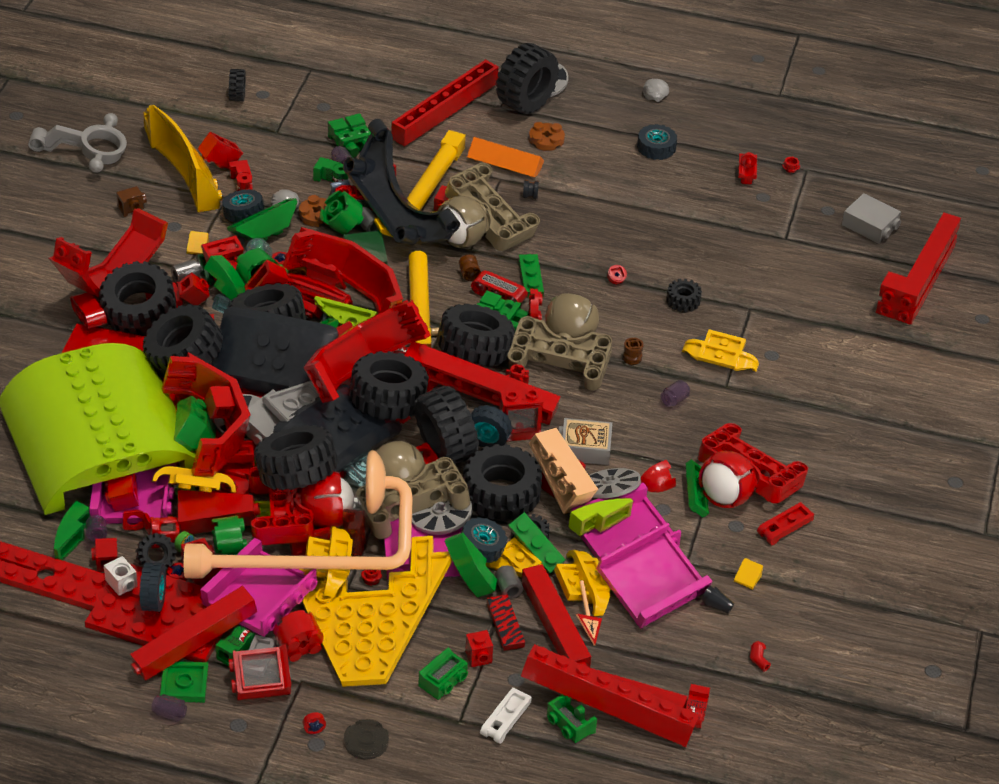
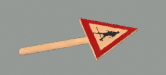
M581 580L580 588L586 615L576 614L595 646L602 618L590 616L584 581Z

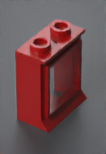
M540 388L500 391L499 410H502L512 422L511 425H513L507 442L531 440L536 433L541 432L544 401Z
M286 644L273 648L233 651L232 659H229V670L234 672L235 679L231 680L232 693H237V700L291 694L292 685Z

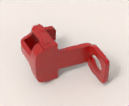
M141 510L123 512L124 530H140L145 527L149 535L154 533L164 534L172 539V543H175L177 536L180 534L176 517L154 518ZM133 515L138 516L139 519L142 518V521L135 525H130L127 522L128 518ZM173 523V531H161V525ZM152 545V546H151V549H153V548H160V546H159V545Z

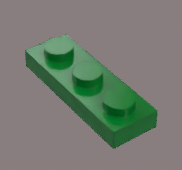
M538 254L519 255L522 285L528 292L527 298H529V295H533L530 294V289H538L542 297H544Z
M691 459L685 463L689 498L688 506L692 512L697 513L703 518L709 514L708 499L703 494L704 487L701 488L699 484L701 466Z
M525 512L508 525V528L517 539L542 562L548 574L554 571L556 564H563L566 561Z

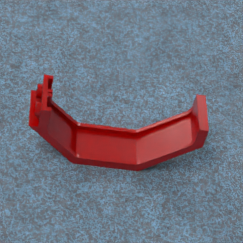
M137 208L133 210L130 227L101 264L89 268L92 252L80 249L79 245L75 243L70 244L64 241L63 237L56 238L54 254L48 259L68 283L99 298L101 283L105 281L104 278L109 273L112 274L113 269L116 267L121 268L122 264L125 263L133 264L135 261H139V263H143V261L149 262L165 240L168 222Z
M301 227L299 233H295L292 237L291 245L283 263V267L287 270L305 267L302 261L303 257L308 259L315 258L326 265L332 264L337 267L344 281L375 303L378 314L403 301L394 270L355 242Z
M405 300L356 324L338 338L318 349L306 363L304 369L322 403L334 401L339 397L336 389L341 383L351 377L353 366L361 357L369 353L376 354L379 351L383 353L393 352L409 343L424 340L431 336L413 300Z
M188 352L187 357L170 356L162 385L163 393L188 394L205 402L204 398L210 387L229 386L235 404L230 418H223L227 431L220 438H200L191 470L192 475L213 477L241 448L251 414L237 379Z

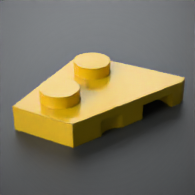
M514 537L507 542L502 556L496 562L486 563V567L498 570L501 566H512L517 576L522 577V569L542 564V562Z

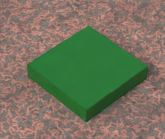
M176 662L164 669L160 702L205 703L209 670L208 662Z

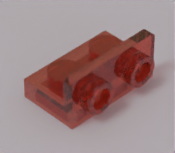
M344 509L343 526L344 530L350 535V538L353 539V556L362 557L366 541L365 512Z

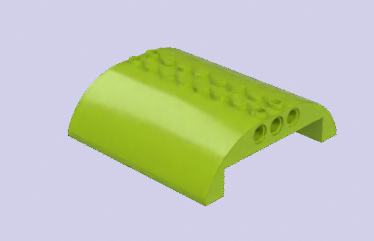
M105 343L53 355L23 369L8 383L0 396V410L44 515L65 510L63 492L175 462H178L181 468L192 469L197 451L190 452L174 440L177 410L170 395L162 391L163 381L159 373L147 359L145 353L138 348L126 344Z

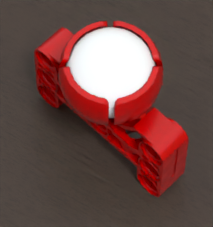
M727 423L702 439L697 456L698 460L703 463L699 471V484L701 488L704 487L703 494L718 507H737L751 497L754 489L757 494L764 497L768 502L780 503L804 485L808 472L806 464L794 461L786 466L739 439L742 429L737 424Z
M257 466L248 470L250 492L254 494L269 493L271 516L256 517L251 521L252 540L256 538L261 541L262 545L307 542L309 537H314L313 525L320 528L327 526L330 528L331 526L341 527L353 509V490L340 477L339 472L333 471L326 479L320 480L313 485H307L304 488L278 490L277 488L270 489L262 483Z

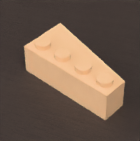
M557 428L536 433L529 442V445L563 514L570 513L573 507L589 502L598 488Z

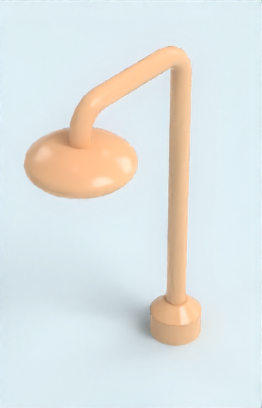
M375 450L368 452L366 462L367 512L375 514L384 501L386 489H394L400 495L398 550L393 556L213 555L204 544H185L184 576L185 578H204L212 568L396 569L406 562L411 551L413 502L411 488L407 482L399 477L386 476L385 466L380 455Z

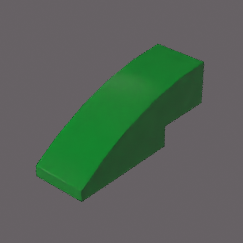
M222 255L210 256L204 269L217 279L214 287L231 301L238 294L244 293L245 283L235 268Z
M76 501L66 512L55 537L54 554L56 559L64 560L85 539L84 529L91 523L90 507Z
M460 533L446 538L445 544L463 580L478 598L495 592L497 578L486 567L487 559L466 535Z

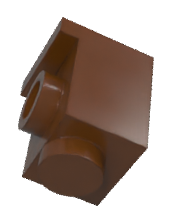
M137 186L116 192L117 207L124 217H127L128 213H132L134 209H144V203H147L145 193H141Z

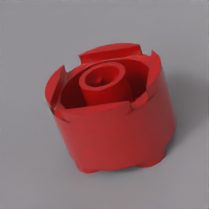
M304 610L291 612L281 618L282 623L279 626L276 624L273 628V634L279 646L286 644L288 659L291 662L299 660L302 655L308 653L316 654L322 649L321 644L324 635L313 613L310 611L309 614L305 613Z

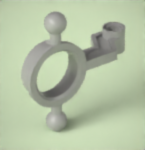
M108 113L103 119L105 125L89 126L83 132L60 125L54 126L48 132L40 127L35 128L32 131L28 145L30 149L36 152L42 150L51 152L61 143L81 147L83 154L90 160L89 169L92 172L98 173L103 169L104 164L115 163L121 158L122 153L126 149L127 141L119 130L113 128L118 123L117 116L113 113ZM92 139H105L114 143L118 149L113 152L98 151L92 148L88 141Z

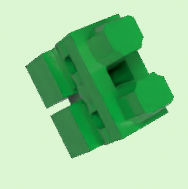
M361 114L347 116L345 120L339 118L328 121V137L336 142L342 155H349L351 158L357 157L371 134Z
M486 291L477 305L489 307L491 310H497L501 315L507 316L511 320L516 332L518 322L521 318L529 316V312L522 310L521 303L504 300L501 299V295Z

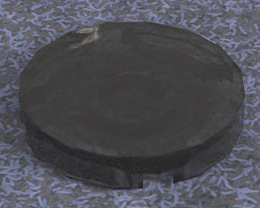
M370 719L356 721L354 725L347 727L344 733V746L348 753L355 758L363 760L377 758L387 750L389 745L388 731L378 721Z

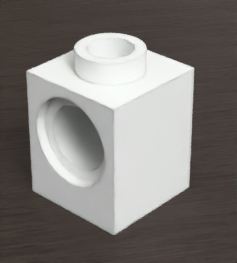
M123 556L104 565L105 580L118 595L137 587V573Z

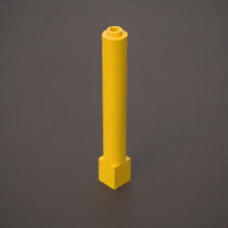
M448 130L441 141V148L407 197L408 201L416 208L422 210L452 162L458 160L465 149L466 134Z
M414 251L409 255L410 301L413 300L414 304L418 307L419 313L431 334L427 255L422 251ZM431 336L416 342L431 347Z

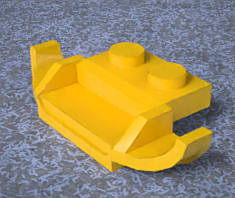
M710 329L705 341L689 339L685 341L682 352H687L697 361L700 360L734 369V371L752 369V371L756 372L759 365L756 357L743 351L746 339Z
M167 466L159 469L152 481L156 482L159 476L167 475L169 476L168 484H179L178 488L189 490L191 486L199 487V491L212 492V489L218 491L220 483L229 486L231 493H236L233 480L222 473H216L213 477L193 476L192 469Z
M331 526L330 540L314 537L308 538L306 556H351L353 539L350 538L346 530ZM304 569V575H307L312 569ZM316 569L317 577L324 578L326 582L323 595L334 597L340 586L347 580L350 569Z
M568 551L566 556L567 558L574 559L573 564H556L554 568L567 601H583L580 581L583 580L588 604H593V616H603L609 602L611 588L596 569L599 563L598 559L593 558L584 551Z

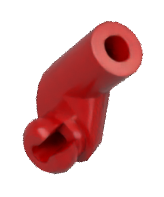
M756 641L750 648V660L765 672L771 666V663L763 657L766 645L763 642Z

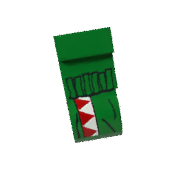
M320 157L313 167L314 181L320 182L321 179L334 183L349 180L348 175L343 170V164Z
M237 626L231 635L224 641L221 639L216 644V659L229 666V659H232L233 651L249 650L255 634L241 626Z

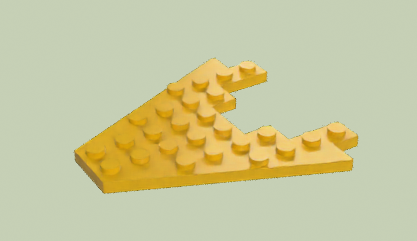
M433 536L412 537L411 571L390 572L389 590L347 593V579L337 590L335 596L329 597L323 595L326 584L325 579L317 577L318 583L316 588L310 591L302 600L308 614L309 611L313 613L324 635L322 645L342 687L387 684L453 561L449 551L434 552Z

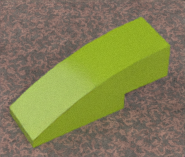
M631 498L604 500L580 507L571 512L569 528L578 536H582L594 528L601 533L631 516L633 500Z

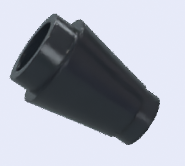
M709 586L701 599L705 602V605L728 614L735 604L716 586L714 588Z

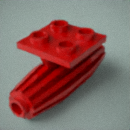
M303 257L302 261L307 268L306 275L287 273L289 279L287 284L295 286L301 292L302 299L315 305L314 298L318 296L353 305L351 296L342 291L346 289V285L337 267L332 264L326 265L315 258L308 259Z

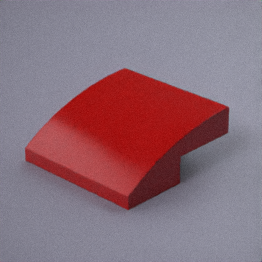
M237 236L201 245L206 263L210 256L222 255L235 270L237 258L244 252V248Z

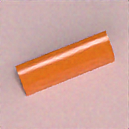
M473 137L467 155L468 158L531 177H536L539 174L544 163L541 156L477 137Z

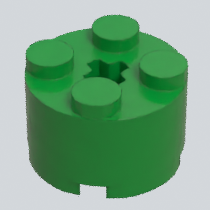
M336 191L331 194L324 202L326 204L325 209L321 208L320 219L343 236L348 234L355 225H359L363 221L362 204L345 191Z
M261 248L252 249L245 254L239 255L237 258L236 271L245 285L266 260L279 265Z
M230 516L211 520V525L216 524L215 530H212L215 554L237 555L247 545V540L242 539V533L245 531L243 518Z

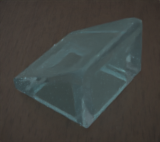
M224 294L215 295L212 308L224 313L229 308L231 300Z

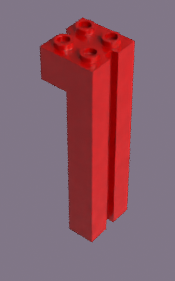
M943 212L907 277L888 271L880 287L879 296L882 298L877 303V314L912 325L956 245V233L959 230L960 217Z

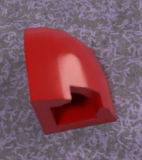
M667 460L651 466L641 476V483L647 486V491L659 493L676 487L675 477L671 478L668 469L672 467Z

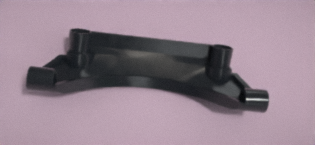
M381 119L372 120L368 125L371 134L366 140L359 159L348 157L343 163L344 172L396 242L415 245L419 239L423 243L449 240L459 229V220L449 208L437 212H424L408 201L399 187L394 171L392 133Z

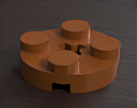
M535 122L529 131V142L531 145L532 143L535 144L539 150L552 151L556 149V146L560 145L561 147L564 144L565 133L559 123Z
M311 195L307 200L303 201L299 206L301 221L312 227H319V224H323L324 222L320 219L321 208L325 209L326 204L324 202L326 199L319 198L317 195Z

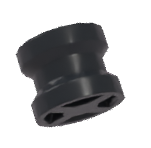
M524 180L523 198L533 197L538 199L539 181L529 182Z

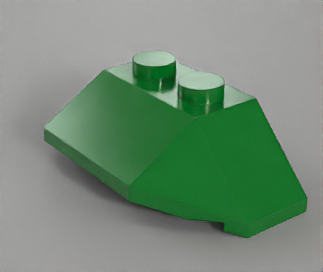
M287 198L228 226L227 230L249 241L264 242L268 240V236L281 234L283 229L289 227L298 201L296 198Z
M193 396L177 403L174 440L191 452L198 449L200 438L215 439L216 427L213 419H210L206 403Z

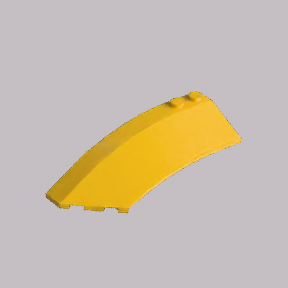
M149 105L145 112H143V123L151 148H156L181 174L191 192L198 212L220 209V201H222L221 190H217L216 178L213 179L203 158L180 127L166 113L155 105Z

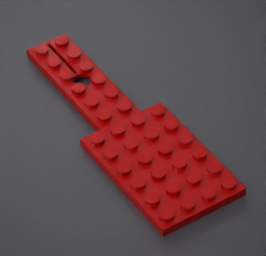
M0 541L1 583L90 610L91 612L85 620V627L144 646L206 608V606L202 605L201 588L204 586L166 575V592L162 610L160 612L142 611L140 606L142 567L130 564L137 573V587L118 595L105 580L104 573ZM46 569L54 572L53 576H47L44 579L37 576L40 571ZM223 634L185 656L184 659L193 662H207Z

